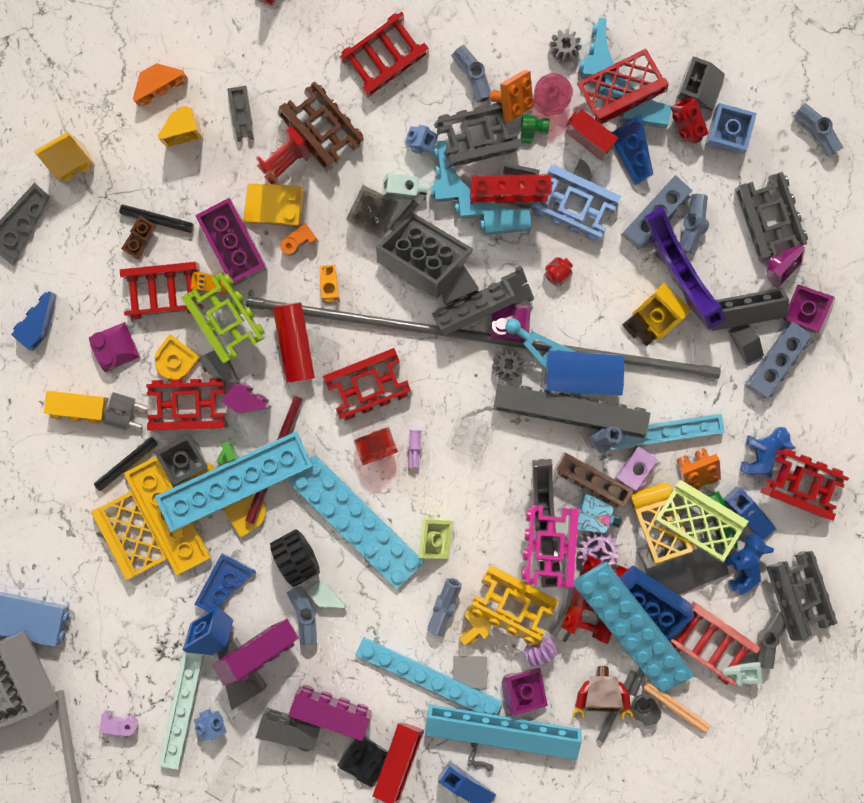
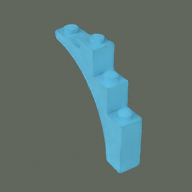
M599 18L597 24H593L592 35H595L594 43L591 42L589 54L592 55L586 54L584 60H580L579 72H582L581 78L586 79L614 64L607 44L606 18ZM606 74L602 76L601 81L612 84L614 76ZM616 77L614 85L625 88L627 81ZM628 84L627 89L636 91ZM599 86L598 94L608 97L610 88ZM612 89L610 98L618 100L622 98L623 92ZM651 99L620 115L621 122L627 123L636 116L642 115L644 126L666 129L669 125L671 105L659 103Z
M445 140L437 141L434 155L435 159L439 158L436 174L437 178L441 177V179L434 180V186H430L431 198L435 197L436 202L458 200L455 203L456 214H460V219L483 217V219H480L481 231H485V235L531 230L530 209H513L494 203H471L470 188L462 182L453 167L448 169L446 167V156L444 157L443 154L447 149Z

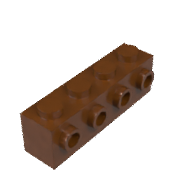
M563 452L554 468L558 471L557 475L566 480L568 477L574 479L575 485L582 489L585 486L592 489L591 494L600 499L602 496L608 498L607 503L616 508L619 505L625 507L634 491L566 452Z

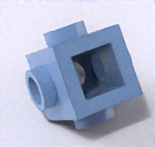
M419 125L418 127L410 126L405 145L417 154H422V152L433 153L438 134L429 130L430 128L425 125Z
M208 709L199 713L200 717L193 720L195 730L199 734L201 742L213 740L227 732L219 710L211 712Z

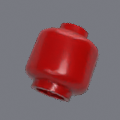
M556 257L545 266L546 273L544 275L551 284L562 285L572 277L573 272L571 268L573 265L567 258Z

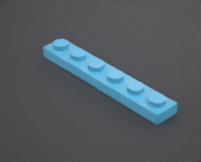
M722 414L649 424L645 438L621 434L622 440L610 447V450L725 433Z

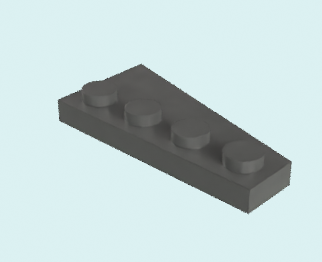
M33 183L0 219V255L11 265L15 264L50 198L36 183Z

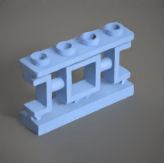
M551 164L547 174H551L552 195H548V202H534L532 206L533 213L540 217L552 218L551 221L557 225H562L563 223L569 226L568 229L575 233L580 231L586 234V238L592 241L601 240L606 228L598 224L605 209L611 212L615 211L621 196ZM558 180L571 185L567 188L565 195L554 191ZM570 193L587 200L580 216L563 208ZM593 196L606 201L602 203L599 211L589 207ZM550 198L561 202L557 210L558 213L545 208ZM585 214L596 218L591 228L580 224Z

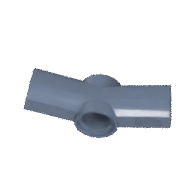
M463 44L454 51L451 57L466 73L476 102L487 101L490 99L491 90L485 74V67L481 62L477 61ZM473 69H479L481 71V74L478 76L472 75L471 71Z
M804 103L793 117L807 127L811 134L818 139L827 157L843 149L833 130L832 121L828 117L821 116ZM818 124L824 125L825 131H821L818 128Z
M692 194L689 214L684 219L685 231L679 242L684 251L692 254L700 235L706 233L709 228V221L706 219L708 196L705 194Z
M613 426L606 429L602 428L589 437L591 440L590 444L601 454L622 440V432L619 428Z
M447 578L441 594L436 599L433 608L434 612L427 631L434 635L443 636L449 617L451 618L457 602L456 599L462 587V583L457 579Z
M300 585L288 591L287 595L298 615L300 645H312L317 643L316 609L312 606L303 586ZM309 610L312 613V618L305 619L302 616V611Z

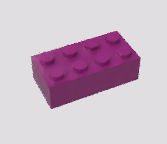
M230 198L195 215L225 274H229L233 280V286L268 269L236 206Z
M284 619L271 625L211 666L223 686L229 683L232 686L247 679L248 675L252 672H257L263 668L264 664L268 661L271 662L278 658L281 652L294 647L295 644L293 642L298 640L299 637L289 620Z
M303 685V687L299 686L295 693L288 716L363 741L372 710H369V707L364 704L358 703V705H354L346 698L340 697L337 699L332 697L331 693L325 691L319 693L314 691L313 687Z

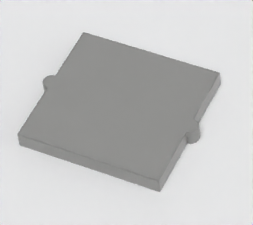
M454 656L453 670L451 671L453 679L472 688H487V674H489L487 670V656Z

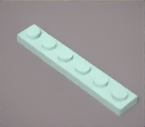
M183 653L159 766L179 769L204 655Z

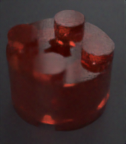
M389 427L353 440L363 466L398 453Z

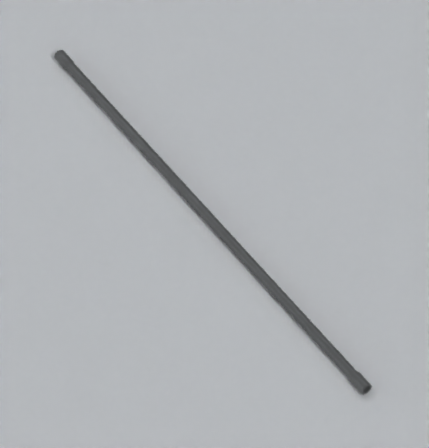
M248 296L246 300V307L260 310H273V306L287 304ZM302 305L303 314L307 316L443 336L436 325ZM458 329L445 335V337L527 349L523 342L490 340L491 334ZM536 340L531 344L538 351L547 352L551 347ZM563 345L576 352L624 355V364L697 374L719 379L721 372L720 367L694 365Z

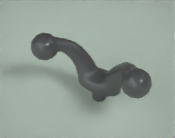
M471 743L473 749L468 756L470 762L467 763V766L473 765L474 768L485 766L487 771H493L494 767L492 764L474 760L478 744Z

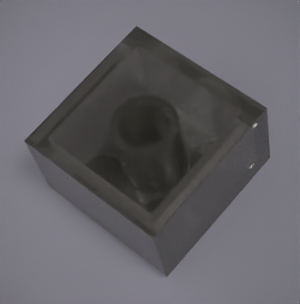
M362 185L346 221L382 239L398 207V201Z

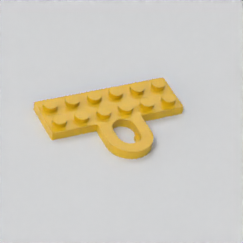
M156 456L124 473L176 576L211 558L194 524L199 520L170 532L155 496L174 488L175 485L172 484Z

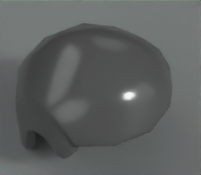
M640 694L632 701L631 711L635 720H639L648 726L655 724L661 718V706L654 696Z

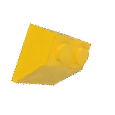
M188 106L179 107L177 111L172 112L158 134V139L166 147L203 138L198 116Z
M663 283L632 314L634 315L638 312L650 325L648 330L652 331L659 341L680 323L691 309Z

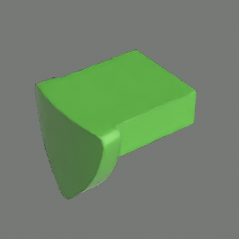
M226 442L221 444L223 450L218 456L217 463L224 465L239 458L232 443Z

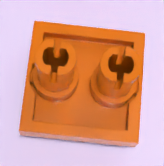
M529 70L519 72L500 84L501 91L494 89L489 95L490 101L502 103L504 120L509 122L534 107L531 72Z
M705 448L701 449L702 453L700 450L695 452V456L698 459L696 462L691 463L687 455L683 456L684 461L682 457L677 459L682 481L696 490L721 480L720 459L717 454L709 456Z

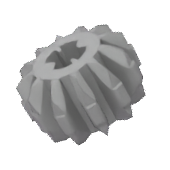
M568 28L564 34L561 30H558V36L553 34V41L549 43V46L552 47L550 53H557L555 60L562 57L563 63L566 61V58L571 62L573 61V56H579L578 50H581L582 45L578 43L581 38H574L576 32L574 31L572 34H569ZM565 43L569 45L566 49L562 47Z

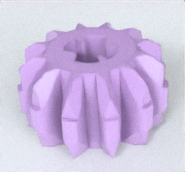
M543 637L538 645L528 644L524 649L527 662L530 666L535 667L549 663L558 653L556 645L550 637Z

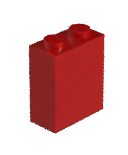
M583 109L579 113L574 112L566 124L568 126L566 133L600 160L605 157L618 139L617 136Z

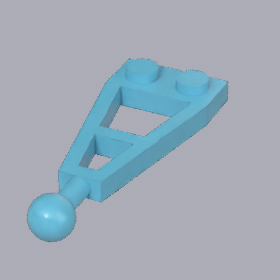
M509 319L505 324L508 333L517 334L525 340L523 344L545 369L548 351L542 357L531 345L535 339L550 345L549 350L576 352L532 331L529 334L521 328V324L517 319ZM570 392L576 398H578V396L581 394Z

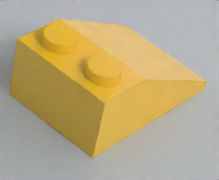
M69 132L64 133L34 151L54 177L61 182L72 180L75 174L86 172L91 168V165L95 164L84 144Z
M247 184L243 222L299 228L301 226L305 190L303 187L291 185Z

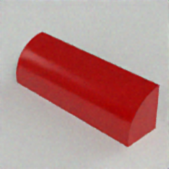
M296 302L273 306L286 382H297L315 378L302 303Z
M398 723L373 792V797L386 803H399L424 733L423 729L405 723Z

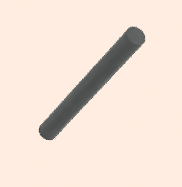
M630 670L624 682L628 692L637 675L633 670ZM618 712L609 713L597 740L604 743Z

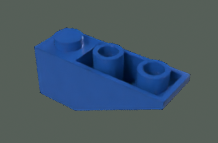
M48 291L43 293L38 299L39 303L35 307H31L26 313L27 317L23 321L18 322L13 328L14 332L11 335L28 350L34 351L47 336L56 299L54 292Z
M735 487L723 498L734 513L748 521L747 526L751 531L763 540L776 529L759 506L741 487Z
M451 761L447 763L438 776V782L471 803H491L496 796V793Z

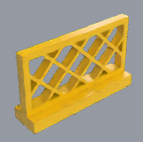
M133 491L91 511L126 580L168 559ZM130 496L136 502L133 510L122 507L124 500ZM121 501L120 506L114 505ZM110 506L119 508L116 519L108 517L105 509ZM137 506L140 512L135 511ZM121 509L132 512L129 523L118 520ZM134 513L143 516L144 522L142 527L131 524ZM117 522L128 525L124 536L116 534L115 527ZM130 526L141 529L138 540L127 537ZM143 530L152 533L151 544L140 541ZM126 539L137 542L133 553L125 551L123 546ZM139 543L150 546L146 557L135 554ZM152 547L160 549L163 557L158 560L150 559L149 555ZM127 554L132 555L131 561ZM134 556L145 559L143 567L137 571L132 565ZM148 560L153 561L152 563L146 565Z

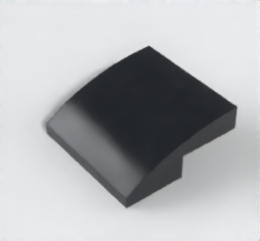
M364 736L363 741L354 739L337 765L339 769L355 776L356 780L372 787L381 773L388 751Z

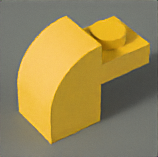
M466 610L464 616L470 621L472 626L459 637L464 646L467 643L470 645L479 638L477 636L479 633L485 639L491 629V624L488 620L478 618L471 611Z

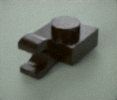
M638 312L622 324L634 339L639 336L646 346L657 338L652 331L647 330L650 325Z

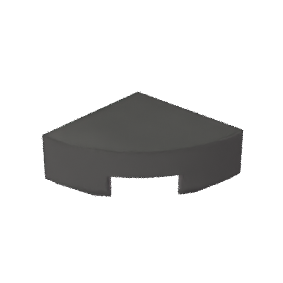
M579 159L573 174L591 181V170L584 160Z

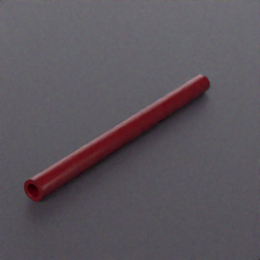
M293 397L277 440L290 434L303 401L302 398ZM268 488L255 494L245 519L246 522L255 523Z

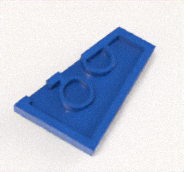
M638 115L612 132L618 137L614 146L635 185L654 175L642 115Z
M221 553L194 605L207 612L220 606L256 570Z

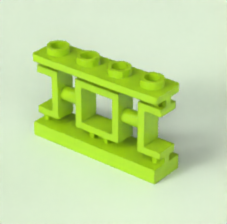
M220 272L217 276L211 278L216 288L203 296L200 295L197 289H194L181 298L224 364L238 356L234 348L235 345L248 337L253 345L265 339L263 336L265 331L260 324H256L253 320L255 315L252 310L244 306L242 302L244 298L239 290L235 291L232 287L234 282L229 274L225 275L223 272ZM220 281L223 282L235 304L230 298L223 302H220L215 293L223 289ZM194 297H196L199 303L209 298L214 307L205 312L209 320ZM228 304L237 321L222 329L213 313ZM240 314H243L256 337H254L251 331L243 336L236 328V326L244 322ZM215 330H217L220 336L230 331L235 341L227 345L231 353L227 351Z

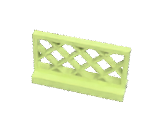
M682 480L678 482L655 519L659 524L722 563L748 523L743 517ZM675 495L683 499L684 506L674 507L673 498ZM689 508H699L702 516L691 518ZM686 509L688 519L678 520L676 510ZM672 511L675 521L667 522L661 517L664 513ZM713 517L717 519L718 526L708 528L706 518ZM703 519L705 529L695 531L693 521ZM689 522L692 532L684 533L681 531L679 524ZM730 527L736 531L734 537L726 539L723 529ZM720 529L722 540L712 541L710 531ZM706 532L709 542H699L696 534ZM714 544H724L725 552L723 555L715 552Z

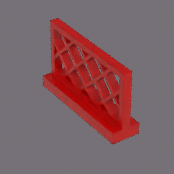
M646 48L577 83L578 88L595 116V120L600 124H604L667 92L669 85L666 78L662 77ZM645 56L648 61L647 66L636 65V60ZM622 66L631 67L629 76L618 73L619 68ZM633 69L645 71L643 78L631 77ZM649 72L655 74L658 80L649 82L644 79L646 73ZM606 74L614 76L612 84L601 82L602 76ZM616 77L627 80L625 88L614 85ZM629 81L640 83L639 89L636 91L627 89ZM592 83L597 86L595 92L592 93L586 91L584 85ZM599 86L610 88L608 97L597 94ZM612 89L623 92L622 98L618 100L610 98ZM595 98L606 101L605 106L597 110L593 104Z

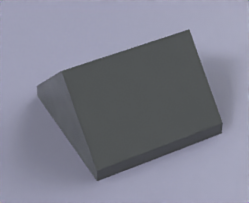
M189 434L154 452L173 485L208 467L199 444Z

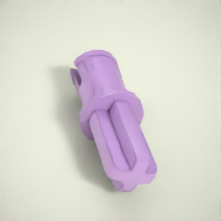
M409 430L410 439L409 447H407L409 449L408 466L410 468H419L420 450H422L420 448L422 430Z

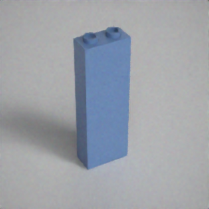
M0 592V635L10 637L26 630L31 642L56 647L65 638L66 631H64V625L68 622L70 612H67L68 606Z

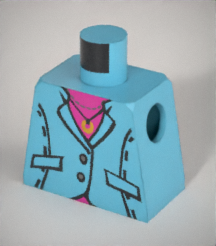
M583 493L579 506L578 530L606 533L608 526L619 528L622 518L612 515L614 507L587 493Z

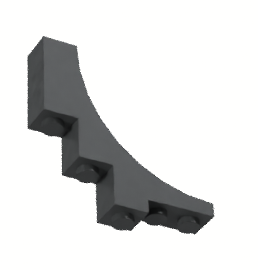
M552 459L532 460L531 493L533 505L543 506L542 516L555 517ZM535 513V534H537V531L547 532L548 522L537 521L538 513ZM541 537L540 555L558 556L557 538ZM538 560L539 571H544V560ZM553 561L552 572L561 573L559 562ZM540 576L541 588L556 587L557 577Z

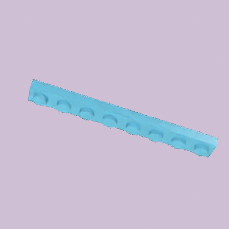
M363 637L355 654L366 661L479 713L497 715L503 703L495 697L463 684L452 677L366 637Z

